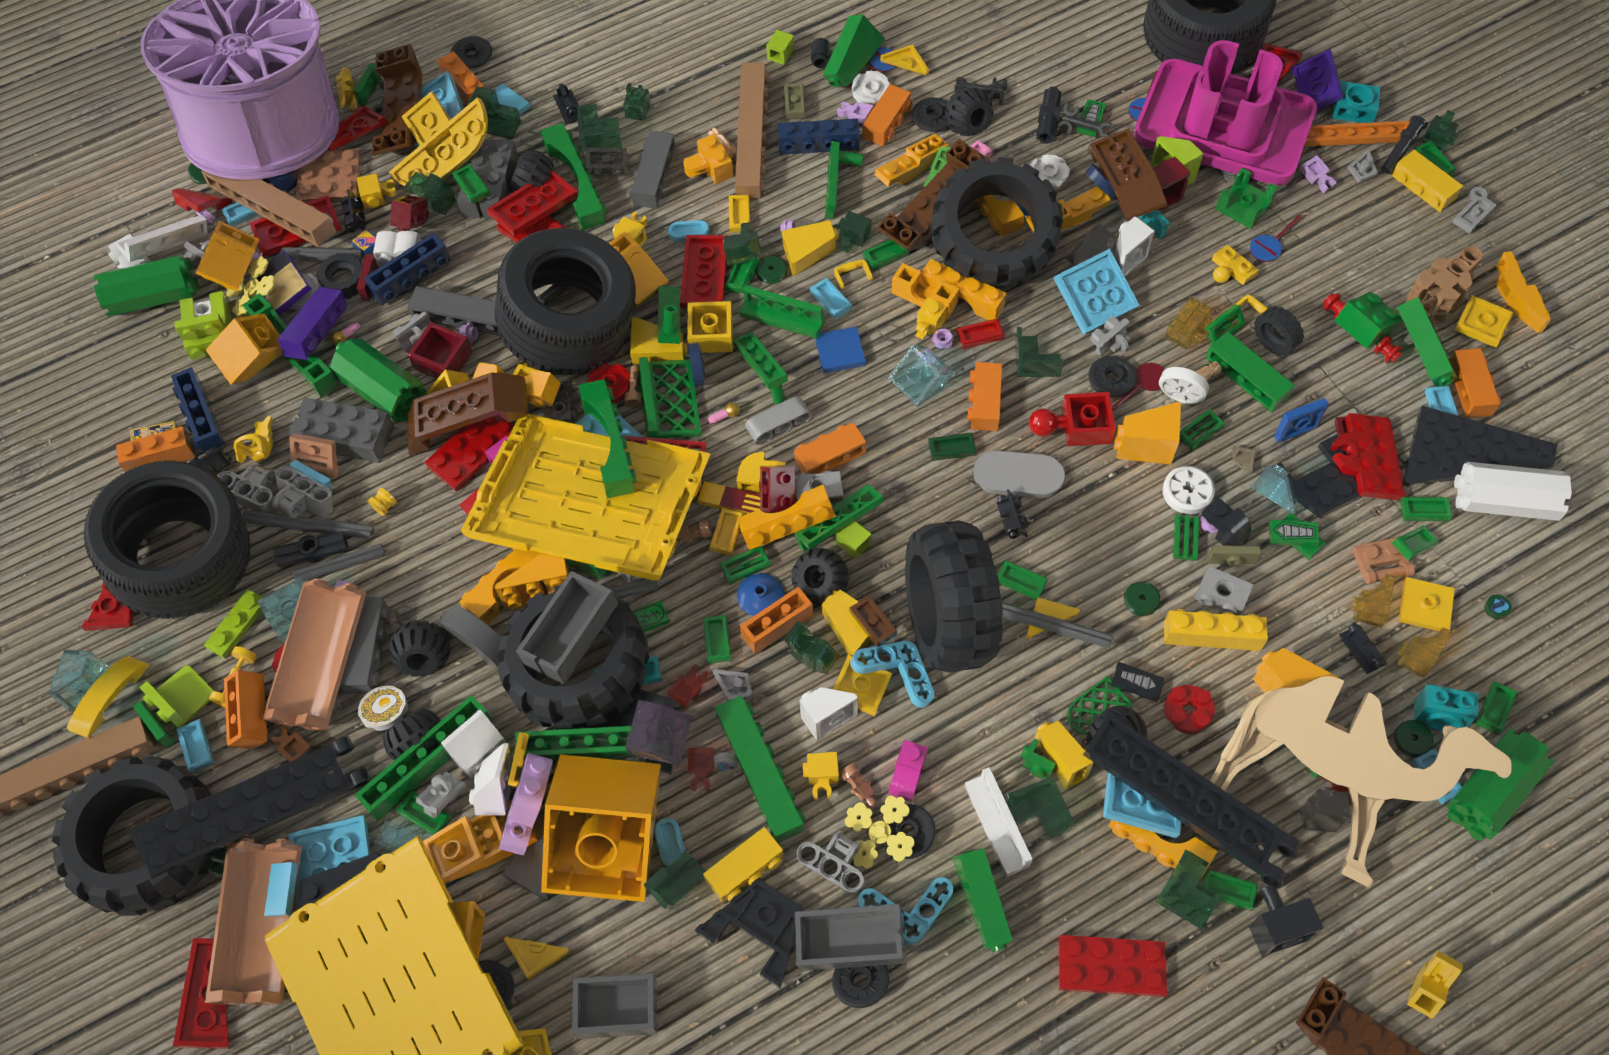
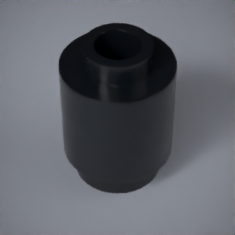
M818 38L811 44V61L815 67L825 68L830 59L831 44L827 39Z

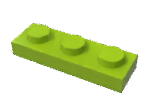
M247 589L203 646L226 659L269 602Z

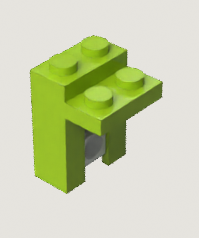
M222 291L209 294V301L194 304L193 298L180 300L181 320L174 322L175 329L183 340L184 349L191 360L210 356L206 349L231 322L230 304Z

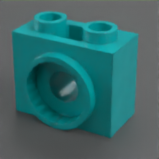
M1340 81L1344 98L1333 103L1332 119L1373 123L1379 109L1380 87Z
M1427 684L1415 698L1414 720L1426 723L1428 727L1443 731L1444 726L1468 727L1478 717L1479 694Z

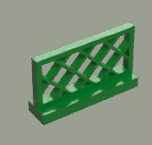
M648 357L639 358L638 375L647 438L701 436L690 360L648 362ZM677 367H686L687 372L680 376L674 370ZM661 368L666 373L660 378L653 373V369ZM669 375L678 380L673 386L664 381ZM682 383L689 388L685 395L677 390ZM660 384L668 389L663 396L655 390ZM672 393L681 398L676 404L667 399ZM684 401L692 406L688 413L679 408ZM662 403L671 408L666 414L658 409ZM675 411L683 416L678 423L670 418ZM686 420H689L695 425V429L687 430L682 425ZM666 421L673 426V429L671 431H661L660 426Z

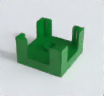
M1242 167L1236 175L1233 186L1229 190L1224 188L1220 193L1215 209L1252 229L1272 205L1278 187L1269 183L1264 193L1248 184L1251 172Z

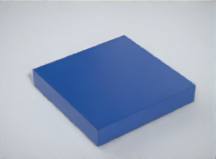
M857 327L823 332L815 339L823 373L866 366Z
M1322 398L1284 413L1274 435L1276 441L1282 442L1316 429L1329 405L1327 400Z

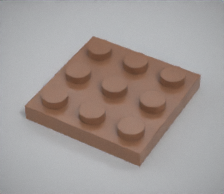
M360 149L324 151L312 162L298 168L296 198H299L303 203H307L328 195L331 203L341 202L345 196H348V189L354 194L359 195L357 178L360 177L361 169Z

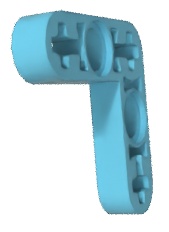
M901 641L881 645L878 648L874 646L859 649L851 658L850 664L852 669L860 674L898 667L910 700L916 707L925 708L934 698V690L919 652L912 642ZM878 653H886L890 661H882ZM861 658L862 661H867V663L864 665L863 662H858V659ZM908 670H916L920 678L914 679L910 677ZM920 692L922 695H926V698L924 699L923 696H918V693Z
M944 877L936 878L909 914L904 911V918L906 919L904 925L909 929H912L914 926L917 927L916 933L919 935L917 937L913 935L909 938L907 936L908 931L905 929V934H902V936L905 938L906 944L916 945L921 942L953 895V885L948 879ZM945 885L948 894L942 893L936 903L932 900L937 893L936 886L942 887ZM869 888L863 890L858 897L859 907H866L864 898L869 899L871 896L875 897L874 903L877 906L881 905V903L885 905L895 904L878 891ZM925 904L932 906L934 915L929 918L923 917L919 912L920 907Z

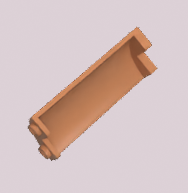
M316 578L303 583L262 720L290 727L301 726L309 730L328 729L367 592L359 590V586L351 583H345V585L334 588L327 585L326 581Z
M243 838L238 842L227 845L205 1003L223 1005L283 1004L285 984L266 944L265 935L287 921L290 916L267 917L264 914L271 864L287 862L298 864L291 915L294 913L302 846L292 844V840L277 839L276 843L262 845L254 843L255 839Z

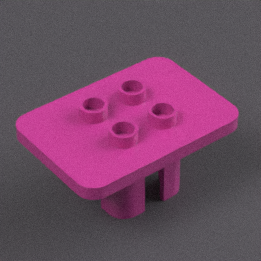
M1226 40L1216 41L1210 45L1203 66L1179 59H1168L1161 63L1135 126L1134 138L1140 146L1154 150L1157 138L1160 136L1190 140L1203 153L1200 164L1237 174L1243 167L1251 172L1250 178L1265 183H1272L1273 185H1285L1292 180L1317 110V104L1308 95L1277 87L1283 68L1282 60L1277 55L1260 50L1250 79L1231 74L1239 44Z

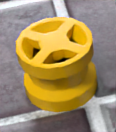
M380 488L377 491V495L371 497L368 503L376 512L385 516L388 513V509L394 507L397 501L388 491Z

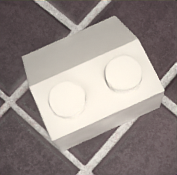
M1133 217L1129 222L1125 221L1120 226L1119 237L1115 243L1114 257L1124 276L1147 258L1154 230L1137 217Z
M822 687L815 691L809 690L800 700L801 719L815 739L819 740L858 715V697L854 693Z
M481 710L477 711L441 742L451 759L470 779L475 776L476 772H479L482 761L503 743H506L503 736Z
M503 743L483 760L479 772L475 773V788L471 789L469 796L470 804L474 805L475 815H506L513 786L508 785L512 766L509 743Z

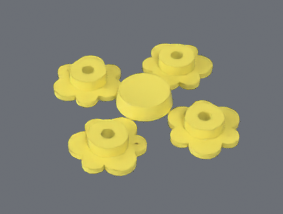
M262 256L258 260H253L250 264L251 268L248 273L253 278L245 285L243 278L238 292L227 288L226 296L229 298L232 296L237 297L244 290L245 295L236 301V305L232 309V312L237 317L247 314L242 304L250 300V297H254L259 293L266 297L274 288L273 282L275 278L272 275L264 276L260 282L256 279L264 274L268 265V260Z
M888 796L885 800V805L881 807L884 821H877L873 824L870 818L872 811L868 808L866 809L865 804L860 802L854 808L847 810L848 816L845 819L847 827L853 828L856 832H860L862 828H870L869 837L871 840L865 842L859 840L861 845L853 858L856 867L871 868L873 866V859L878 857L875 843L883 844L887 842L889 846L887 854L893 856L897 862H902L905 857H910L913 854L911 848L915 844L914 839L911 836H906L904 832H899L897 836L891 835V829L888 825L894 821L901 823L903 817L909 814L910 809L902 797L896 799L894 796Z

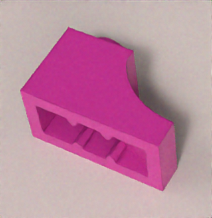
M907 740L903 741L888 795L897 798L902 797L904 800L912 802L927 757L928 747Z

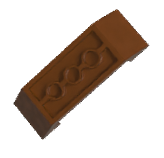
M411 44L376 53L375 70L384 78L383 116L387 124L382 126L381 135L372 137L373 156L409 147L417 142L402 118L407 111L422 100V71Z
M1129 128L1089 144L1088 152L1094 163H1099L1114 190L1120 210L1126 221L1167 206L1157 175Z
M958 139L945 153L948 163L897 217L889 213L877 226V230L907 251L925 247L932 240L931 221L933 206L939 189L945 187L947 178L957 169L963 168L966 170L969 168L970 162L982 158H987L988 163H990L991 160Z
M491 372L414 399L407 415L408 454L412 456L429 450L430 438L496 415H500L507 422L528 416L525 377Z
M1324 977L1319 981L1295 1022L1311 1043L1328 1055H1426L1344 1000L1347 993Z

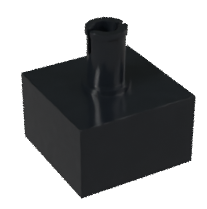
M1276 884L1266 886L1260 890L1269 911L1260 914L1249 926V929L1262 957L1309 942L1324 929L1310 898L1284 906Z

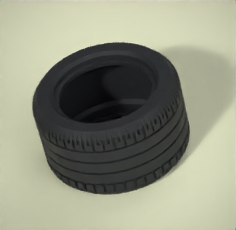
M1148 0L1143 23L1144 37L1152 53L1161 62L1168 59H1179L1201 66L1204 64L1210 45L1214 42L1226 40L1238 43L1239 48L1231 73H1234L1249 65L1262 49L1276 6V0ZM1192 5H1210L1221 8L1228 13L1204 12Z
M553 228L532 233L518 241L508 251L500 265L495 302V322L498 333L510 352L532 368L534 367L540 371L557 375H577L595 370V367L598 368L614 358L627 338L636 299V285L633 273L625 258L616 248L591 233L569 228ZM551 284L571 285L590 294L597 301V304L584 312L574 314L561 313L545 306L537 298L534 290Z
M172 460L155 461L129 469V471H125L124 474L121 473L120 476L115 477L116 479L111 480L112 482L104 486V489L97 494L92 505H90L86 515L84 544L90 561L107 589L125 607L153 618L175 619L184 618L185 616L189 617L217 605L239 584L246 571L250 557L249 533L233 493L214 473L192 463ZM174 521H187L201 526L209 533L200 549L182 562L164 567H148L138 564L137 555L140 544L158 526Z

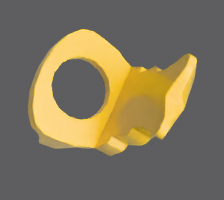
M268 416L263 422L256 421L254 423L255 434L244 435L234 441L238 462L243 463L246 456H249L251 460L256 462L269 457L273 446V419L271 416ZM252 440L253 444L248 447L242 444V442Z

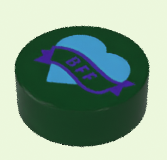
M1496 594L1488 598L1484 604V609L1488 616L1499 620L1504 619L1511 612L1512 606L1505 596Z

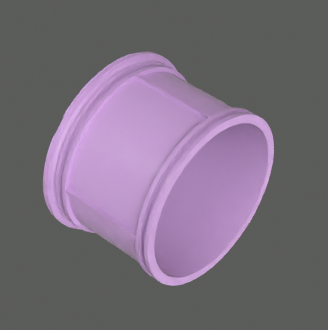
M177 0L168 5L147 25L141 38L143 59L147 67L156 75L161 83L185 155L201 170L229 179L253 180L274 177L294 171L312 162L326 151L335 139L339 129L340 118L319 44L321 34L320 21L316 10L307 0Z

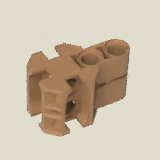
M1468 246L1452 260L1449 258H1436L1431 263L1429 271L1424 269L1420 272L1407 297V302L1419 297L1429 313L1433 324H1442L1447 319L1446 317L1449 312L1453 314L1458 309L1472 285L1471 276L1483 257L1482 251L1477 247Z

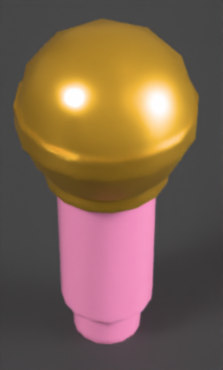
M352 323L342 331L332 332L330 341L334 345L341 341L345 342L348 336L360 328L359 323Z
M734 402L728 403L723 410L712 414L707 419L712 424L727 417H737L740 408Z

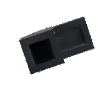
M1219 497L1201 513V516L1218 529L1215 539L1223 546H1241L1248 540L1251 534V525L1246 515L1239 508L1233 510Z

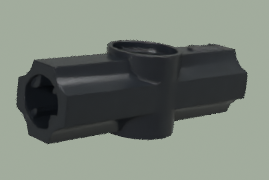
M1050 86V88L1045 89L1043 103L1040 105L1036 139L1044 144L1054 140L1056 125L1058 126L1062 91H1059L1057 87Z
M344 531L319 537L305 535L298 542L274 547L273 553L277 566L283 567L304 561L317 563L325 556L346 552L349 548Z

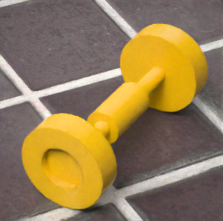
M238 646L234 647L231 655L239 661L236 667L232 668L229 675L238 669L240 670L243 662L254 664L257 655L248 649ZM225 689L223 693L212 691L208 699L214 704L225 708Z

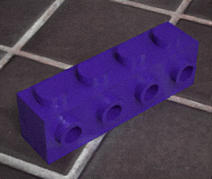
M319 287L278 338L283 356L304 360L309 358L347 308V302L342 290Z

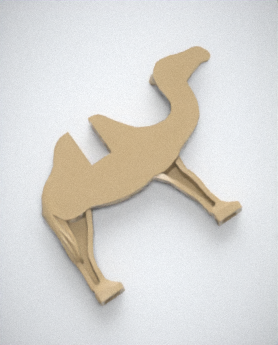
M1333 676L1320 677L1295 688H1278L1266 691L1247 703L1240 722L1222 752L1221 760L1209 781L1226 791L1231 780L1240 770L1285 744L1311 771L1335 784L1348 787L1352 802L1351 834L1345 856V864L1339 872L1371 888L1374 881L1365 867L1366 854L1375 831L1377 813L1385 800L1392 798L1412 801L1439 799L1453 789L1466 768L1494 771L1502 778H1507L1511 774L1510 758L1490 744L1482 735L1468 727L1444 726V738L1433 764L1424 769L1411 767L1402 761L1390 747L1384 727L1381 703L1370 692L1365 694L1349 729L1327 719L1344 683L1343 680Z

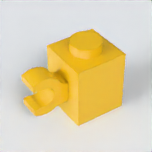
M377 173L357 178L360 197L365 209L386 205L384 194L389 197L398 195L394 188L396 187L395 182L392 179L380 183Z
M637 212L632 213L631 219L623 216L620 222L616 223L613 228L614 239L623 232H626L642 246L647 239L645 230L647 217L643 216L641 220H637Z
M928 297L918 311L916 327L918 332L915 336L923 340L927 333L934 335L937 330L941 329L946 321L947 306Z
M837 752L807 754V762L803 763V777H809V786L814 785V800H818L819 790H825L827 792V799H831L832 790L829 784H839Z

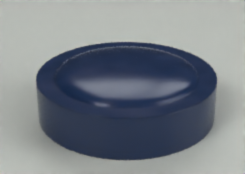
M1092 164L1085 171L1086 174L1102 191L1115 200L1117 196L1101 168Z
M698 342L688 343L694 387L705 385V366L702 351Z

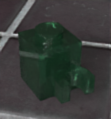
M628 83L626 87L627 95L623 103L625 118L645 121L651 104L649 89H643V85H638V88L632 87V83Z
M1447 110L1444 117L1436 115L1428 127L1422 142L1432 141L1439 150L1444 152L1449 144L1453 146L1459 135L1455 133L1459 124L1452 122L1455 113Z
M848 211L845 218L842 217L840 219L838 229L840 230V239H842L841 244H843L841 251L849 253L853 244L863 247L871 233V219Z

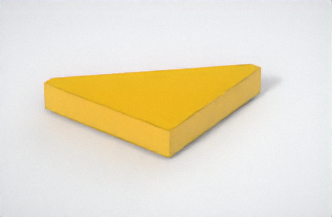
M913 44L881 55V62L923 75L929 74L928 67Z
M1037 597L1034 611L1066 621L1074 616H1078L1080 609ZM1029 625L1026 639L1030 640L1031 637L1048 630Z
M519 732L508 785L516 787L519 785L521 768L529 737L528 733Z
M508 936L503 938L528 980L570 953L567 947L552 946L530 940L525 941L509 938Z

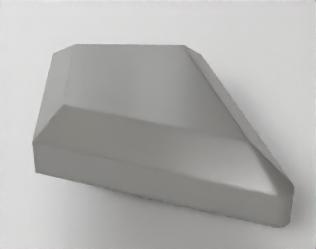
M1369 149L1347 168L1358 183L1377 175Z
M712 670L728 701L742 695L743 699L752 697L748 673Z

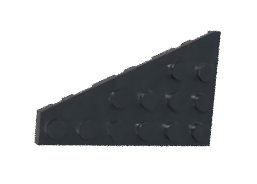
M1422 405L1417 415L1403 485L1409 487L1412 484L1453 481L1456 475H1461L1463 465L1467 462L1525 468H1550L1554 464L1558 444Z

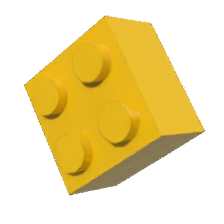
M731 301L688 303V343L698 342L702 353L733 352Z

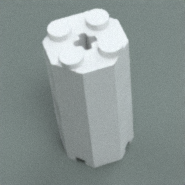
M1467 462L1463 465L1461 475H1456L1454 480V487L1458 488L1456 508L1469 512L1560 521L1567 513L1569 507L1564 505L1565 499H1570L1572 494L1570 476L1565 475L1563 471Z

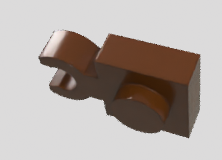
M283 724L279 725L283 731L281 736L275 737L272 733L269 734V738L275 744L280 745L276 749L289 762L310 754L314 750L295 731L290 735V731Z

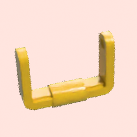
M865 260L848 262L834 269V276L840 289H844V285L839 273H845L859 267H863L869 281L873 280Z
M1246 295L1236 303V305L1241 307L1248 302L1260 314L1267 310L1266 306L1251 295Z

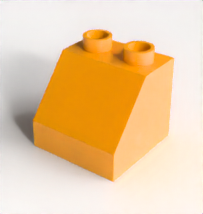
M560 754L545 803L542 893L645 902L658 807L661 764Z

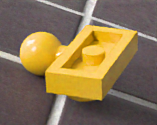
M1229 245L1220 249L1212 257V261L1219 265L1213 272V278L1218 283L1228 281L1231 275L1244 285L1257 276L1259 272L1258 268Z

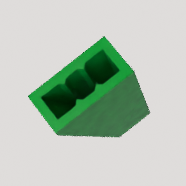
M864 14L850 15L825 68L823 76L833 87L849 86L885 40L883 35Z
M1419 297L1397 306L1435 387L1450 385L1458 377L1431 317Z
M975 848L952 855L983 947L986 949L991 948L992 952L1006 949V943L1012 942L1013 939L984 848Z

